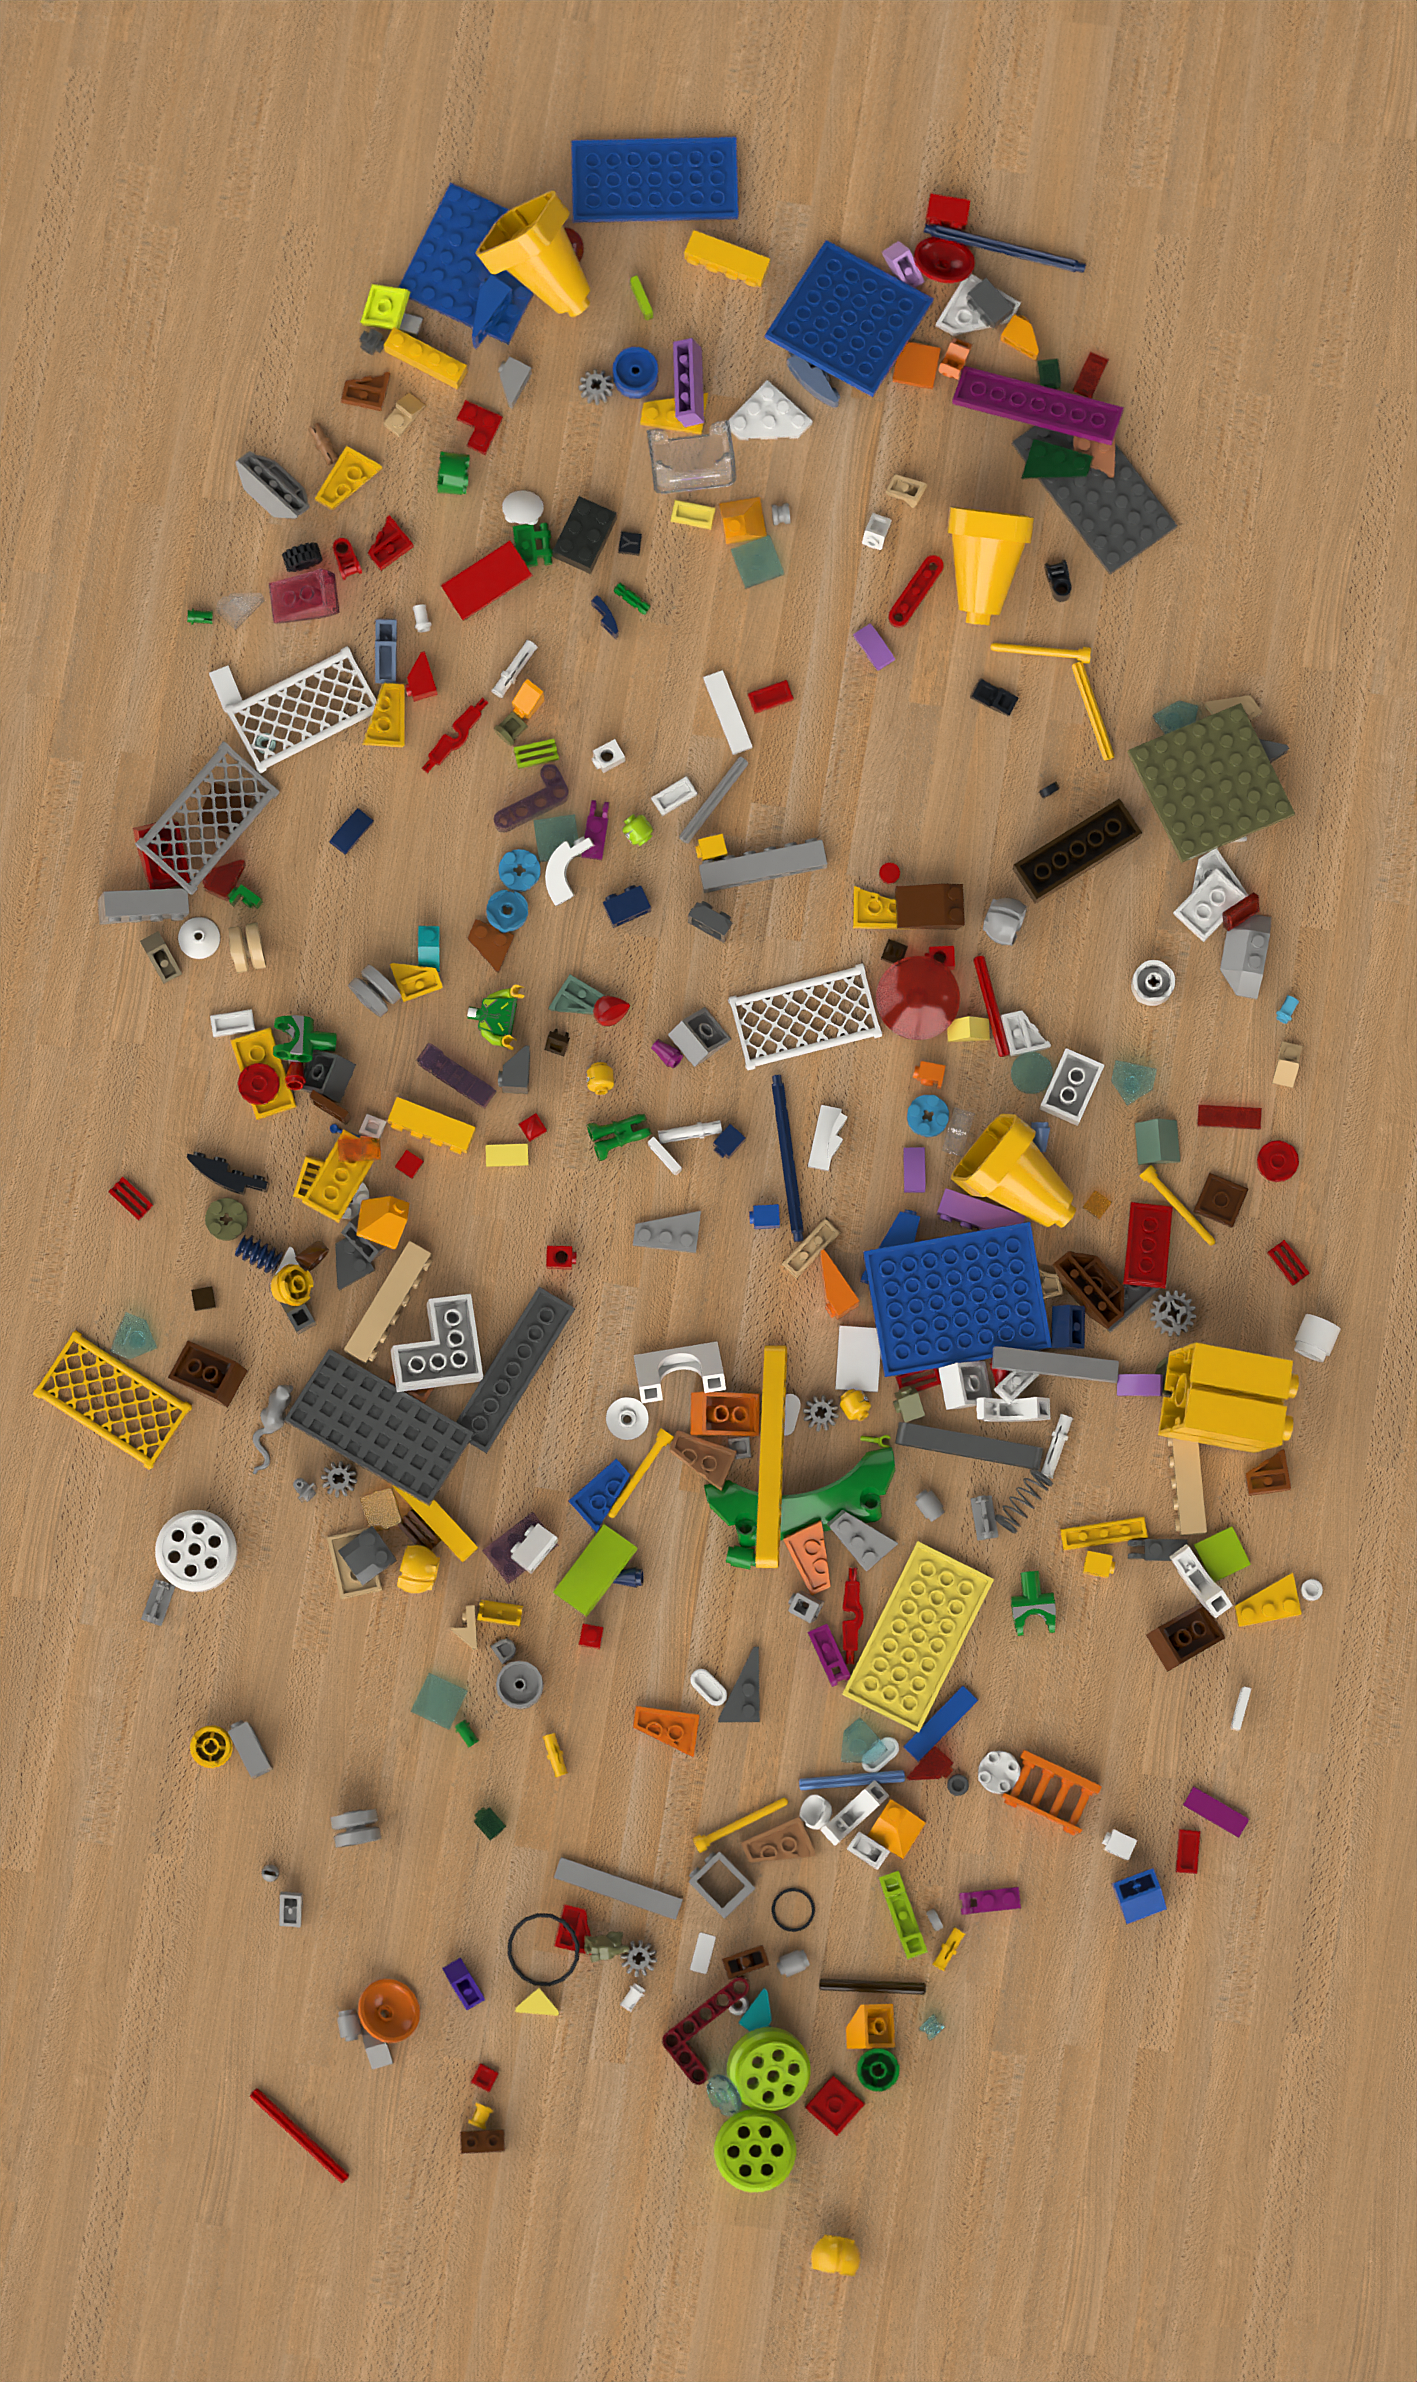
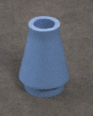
M1031 1122V1128L1036 1131L1033 1142L1041 1152H1046L1050 1132L1048 1122Z

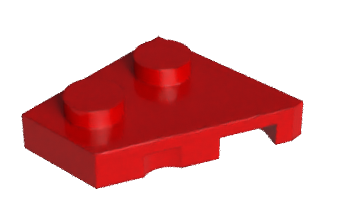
M390 515L387 516L383 529L379 531L375 543L372 544L368 551V556L380 571L414 547L413 543Z
M563 1904L560 1918L565 1920L575 1931L579 1942V1953L586 1954L585 1936L591 1937L586 1910ZM559 1922L553 1946L575 1951V1943L571 1933Z

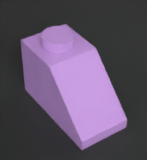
M898 241L882 251L890 270L897 279L913 288L925 282L914 263L910 250Z

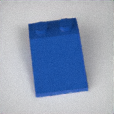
M492 274L479 285L480 290L472 331V341L475 349L480 346L513 301L512 288Z

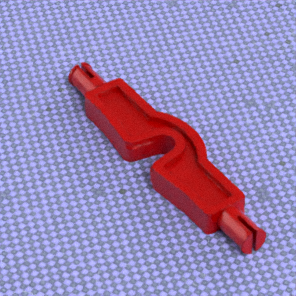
M482 697L474 707L470 705L453 722L452 728L459 734L458 738L454 739L447 734L442 735L436 746L428 754L429 760L421 768L428 774L435 765L440 766L452 751L461 748L469 737V731L482 717L481 711L488 704L487 700Z
M848 1568L849 1576L848 1581L845 1582V1595L842 1607L843 1611L853 1612L856 1616L853 1620L842 1621L843 1651H846L845 1664H849V1656H851V1665L854 1664V1651L858 1650V1630L861 1628L864 1619L863 1608L859 1603L860 1582L857 1581L858 1568H854L853 1576L852 1568Z

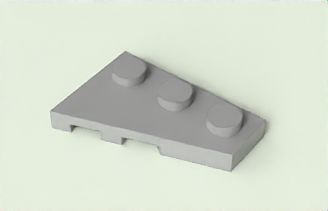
M701 1211L635 1224L633 1246L696 1253Z
M844 1510L827 1523L866 1572L898 1544L893 1539Z

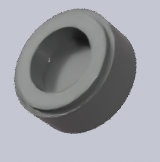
M960 1774L950 1777L947 1782L948 1791L954 1796L965 1794L969 1788L967 1778Z

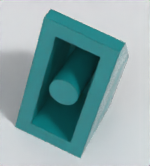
M418 926V966L436 968L437 972H440V926Z
M763 1988L738 2022L749 2032L762 2027H772L769 2025L772 2022L768 1991Z

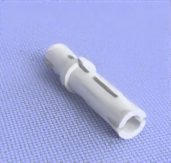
M526 640L506 671L501 673L502 677L491 690L495 695L503 698L511 684L517 681L516 677L538 648L533 642Z
M720 1120L708 1123L697 1122V1124L658 1131L660 1144L690 1138L700 1137V1139H703L704 1136L721 1134L722 1127Z
M1060 1414L1056 1430L1052 1432L1051 1436H1053L1041 1471L1045 1476L1052 1479L1064 1443L1068 1441L1069 1437L1067 1434L1073 1420L1072 1417Z

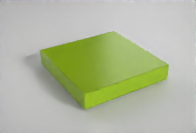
M1232 1526L1193 1545L1207 1574L1214 1582L1251 1565Z

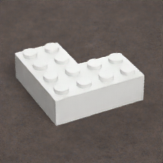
M471 1294L429 1299L426 1305L432 1341L394 1345L391 1349L397 1392L481 1382L483 1378Z

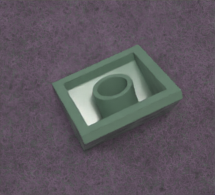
M1153 1119L1135 1123L1138 1165L1180 1163L1177 1120Z

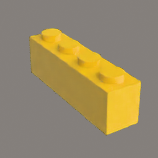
M693 230L684 252V258L690 264H701L706 266L707 270L714 273L718 271L725 273L726 277L733 280L741 279L751 287H762L770 267V258Z
M394 327L384 344L386 353L457 390L468 372L467 365Z
M396 1097L388 1117V1123L391 1124L390 1127L400 1132L405 1129L410 1131V1135L415 1138H428L431 1144L439 1147L442 1144L450 1147V1151L460 1155L462 1152L467 1154L476 1132V1127L399 1097Z

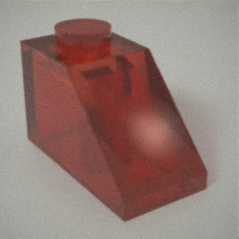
M240 859L213 868L211 873H208L203 879L202 884H204L205 892L228 902V896L235 888L246 866L245 861Z
M934 1746L906 1779L908 1781L939 1780L941 1777L946 1779L954 1770L951 1767L954 1762Z

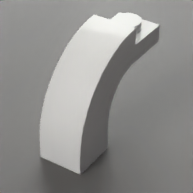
M583 836L573 842L575 845L571 847L568 841H565L550 857L545 879L548 893L555 906L575 896L567 881V867L574 857L594 846L591 838L585 839Z
M977 1398V1419L987 1422L1050 1420V1398L1014 1399L1010 1404L1004 1399Z
M1188 1545L1183 1546L1170 1556V1559L1177 1568V1572L1186 1585L1215 1618L1233 1606L1224 1591L1206 1573Z
M874 1780L829 1821L821 1831L834 1845L838 1844L889 1795Z

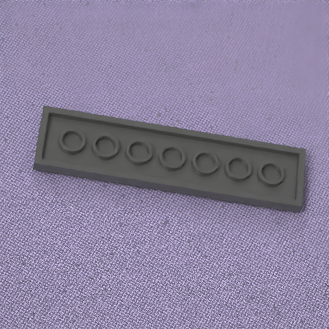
M538 1287L456 1423L474 1433L469 1443L486 1454L575 1311L574 1307L541 1287Z

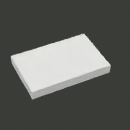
M1216 868L1173 914L1204 942L1247 898V895Z
M839 1326L835 1390L855 1389L864 1392H878L880 1348L876 1328Z

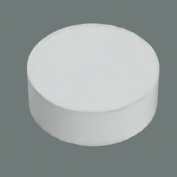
M1309 1579L1301 1586V1594L1308 1601L1317 1600L1322 1595V1585L1315 1579Z

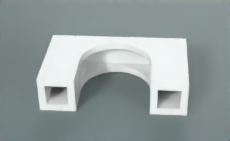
M718 1342L634 1355L642 1403L663 1400L661 1380L668 1373L682 1369L695 1371L702 1377L705 1393L726 1390Z

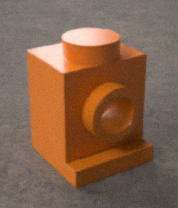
M921 1061L920 1066H915L913 1078L921 1081L922 1085L933 1086V1084H937V1089H941L946 1066Z

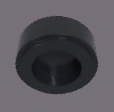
M1056 781L1039 791V794L1042 798H1046L1058 791L1060 786Z

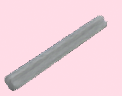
M739 757L680 834L679 838L686 844L691 841L747 767L748 761Z

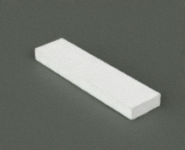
M723 670L703 677L732 754L735 755L751 749L753 746Z

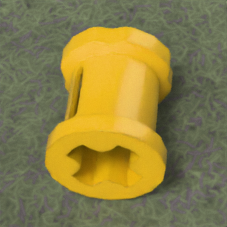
M476 2102L475 2112L472 2119L468 2120V2123L485 2130L487 2119L494 2110Z

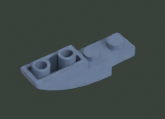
M789 352L791 357L787 359V367L796 380L811 395L824 404L833 408L838 407L840 396L835 387L831 388L827 372L822 371L818 367L811 369L813 367L811 363Z

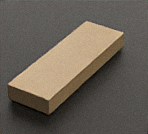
M825 1218L782 1263V1266L797 1279L819 1257L820 1251L826 1249L841 1232Z

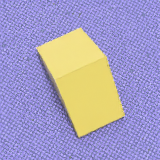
M967 1016L948 1020V1042L990 1040L989 1019Z
M540 1988L515 2008V2012L559 2016L557 2008Z

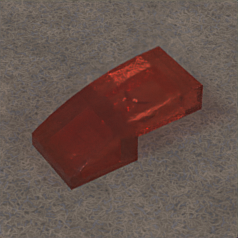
M1090 352L1073 388V392L1092 399L1109 359Z

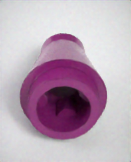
M660 1039L656 1040L651 1047L667 1067L675 1068L683 1058L680 1050L662 1042Z

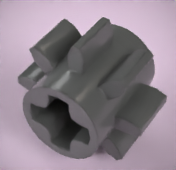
M371 329L369 333L363 331L359 338L362 343L360 348L371 355H374L375 351L381 353L385 343L382 341L384 336L374 329Z

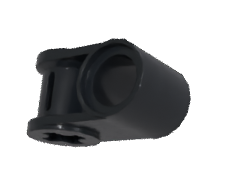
M1064 559L1060 563L1052 565L1044 564L1053 598L1058 602L1067 601L1071 595L1072 586L1066 560ZM1064 587L1067 589V592L1060 594L1056 589Z

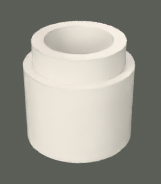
M1305 1314L1294 1340L1296 1342L1294 1351L1314 1361L1324 1362L1325 1357L1330 1356L1341 1329L1325 1319Z

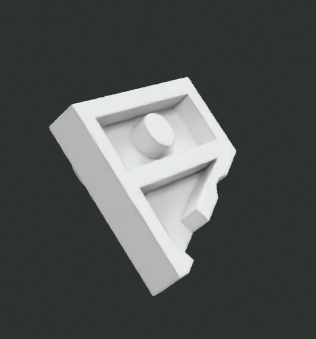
M1022 1010L1000 1016L1011 1057L1051 1047L1049 1041H1045L1038 1032L1037 1027L1029 1022L1028 1017Z

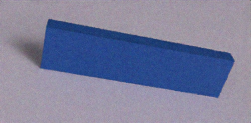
M962 1686L903 1748L919 1762L978 1700Z

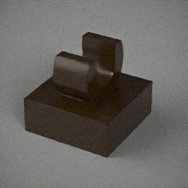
M888 939L881 960L900 967L908 946Z
M554 1029L553 1032H549L545 1050L564 1057L570 1040L569 1033L566 1032L564 1036L557 1033L558 1029Z

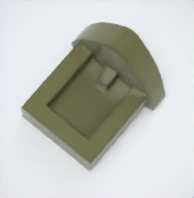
M512 711L493 729L504 742L512 746L514 740L528 725Z

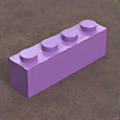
M693 338L673 342L675 417L685 427L704 423L702 348Z
M945 1188L937 1211V1215H940L941 1220L952 1223V1220L960 1222L961 1227L972 1230V1227L985 1230L1023 1223L1025 1216L947 1188Z

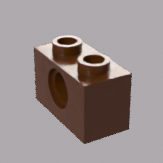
M763 1945L722 1959L728 1979L770 1965Z
M504 2129L460 2132L461 2154L505 2152Z

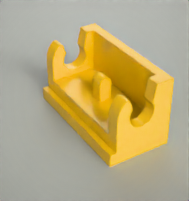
M481 1600L477 1620L520 1627L523 1606Z

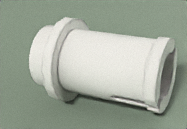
M426 605L414 606L415 628L418 629V632L429 631L431 622L428 620Z
M636 1983L633 1986L630 1985L631 1989L620 2003L622 2007L632 2012L640 1997H644L645 1989Z

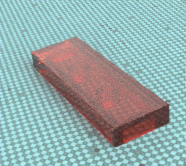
M1198 1105L1197 1127L1260 1130L1262 1108Z

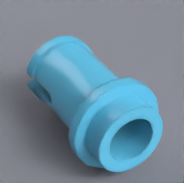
M1288 995L1280 1011L1276 1012V1019L1285 1024L1291 1021V1015L1299 1001Z

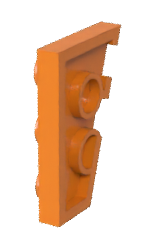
M822 1519L783 1537V1541L811 1596L831 1587Z
M636 1706L633 1728L694 1758L700 1715Z

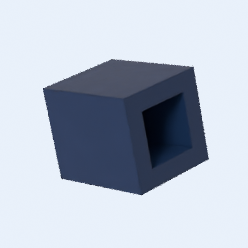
M729 1124L713 1142L714 1151L721 1158L725 1156L730 1159L746 1141V1137Z

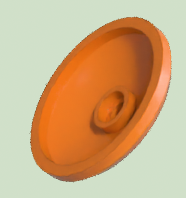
M380 1979L371 1983L363 1991L359 1999L358 2012L360 2020L366 2031L374 2038L387 2043H396L405 2040L416 2030L420 2019V2008L414 1993L405 1984L393 1979ZM381 2012L385 2013L386 2018L381 2015Z

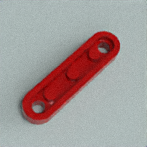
M930 555L923 561L889 611L888 620L893 627L902 628L909 622L941 575L944 563L939 556ZM934 564L937 566V569L931 570L929 566ZM901 615L903 619L901 621H897L895 619V616Z

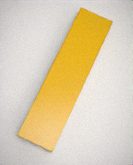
M1144 1516L1060 1529L1063 1551L1148 1538Z

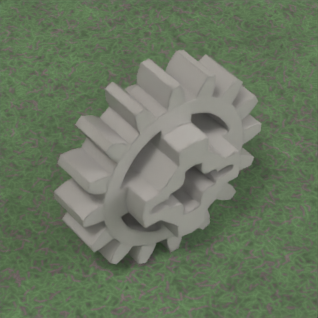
M1176 1290L1173 1295L1166 1291L1165 1297L1158 1295L1159 1302L1153 1301L1152 1304L1156 1308L1150 1309V1313L1155 1316L1151 1317L1150 1321L1157 1322L1154 1326L1155 1329L1158 1327L1162 1328L1160 1334L1168 1331V1337H1171L1173 1332H1175L1178 1337L1181 1333L1180 1330L1186 1333L1188 1332L1186 1326H1193L1194 1323L1190 1319H1195L1196 1315L1192 1314L1191 1311L1195 1310L1196 1307L1189 1305L1192 1299H1184L1185 1293L1178 1296ZM1174 1300L1179 1301L1184 1306L1180 1307L1179 1305L1175 1304ZM1165 1302V1311L1159 1313L1160 1306ZM1171 1309L1174 1312H1178L1175 1319H1173V1316H1168ZM1187 1315L1186 1321L1180 1325L1181 1316ZM1162 1321H1167L1171 1324V1327L1166 1326Z

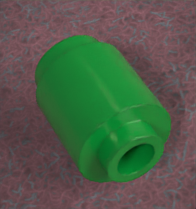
M734 1545V1547L729 1546L726 1563L733 1567L750 1570L751 1566H756L755 1549Z

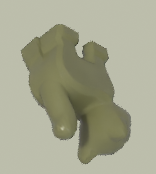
M610 1931L606 1936H585V1952L587 1955L591 1954L590 1960L592 1963L599 1960H609L615 1955L629 1952V1946L622 1945L623 1932Z

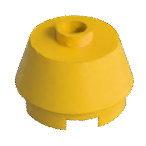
M288 1264L274 1275L271 1281V1291L275 1299L291 1306H300L308 1301L311 1288L314 1287L310 1272L308 1270L304 1271L299 1267L300 1265Z
M215 1725L204 1726L197 1730L190 1742V1752L193 1759L205 1768L222 1766L228 1761L233 1750L232 1739L228 1732Z

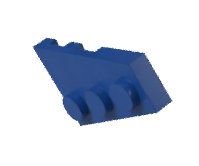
M615 1458L568 1500L596 1533L630 1474Z

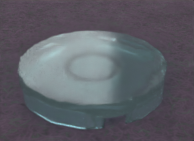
M1028 1052L1020 1055L1014 1061L1011 1068V1080L1014 1086L1026 1094H1037L1044 1091L1049 1086L1053 1077L1052 1066L1049 1060L1037 1052Z
M721 2074L711 2077L708 2080L709 2084H707L706 2090L712 2105L715 2108L719 2107L722 2110L720 2112L726 2116H732L739 2112L742 2101L733 2082Z

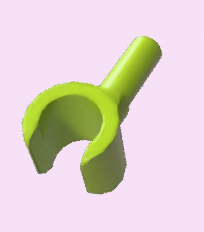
M861 1435L860 1441L878 1444L880 1448H887L889 1446L883 1445L882 1439H891V1437L883 1435L878 1438Z

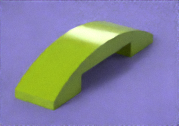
M899 1871L879 1877L907 1960L927 1953V1948Z

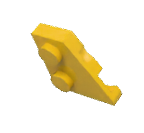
M397 963L390 964L403 1002L443 988L436 968Z

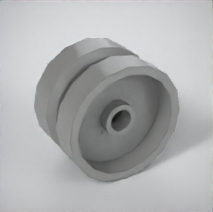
M368 964L361 971L362 977L368 984L359 978H354L348 984V987L365 1007L381 1018L388 1011V1007L382 998L390 1004H395L401 998V995L379 971Z
M510 1662L499 1672L496 1681L497 1693L503 1703L509 1707L520 1710L530 1708L542 1696L544 1687L542 1676L537 1668L529 1662ZM521 1681L524 1683L523 1688H516V1682Z
M376 1809L350 1811L330 1818L332 1829H346V1832L334 1836L336 1848L382 1839L380 1828H366V1825L378 1821Z

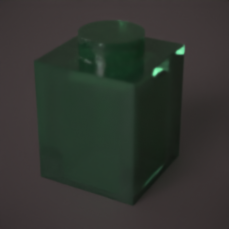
M1058 358L1037 361L1038 385L1055 390L1060 388L1061 378Z
M483 1807L474 1815L476 1819L473 1822L490 1841L507 1828L490 1807L487 1810Z

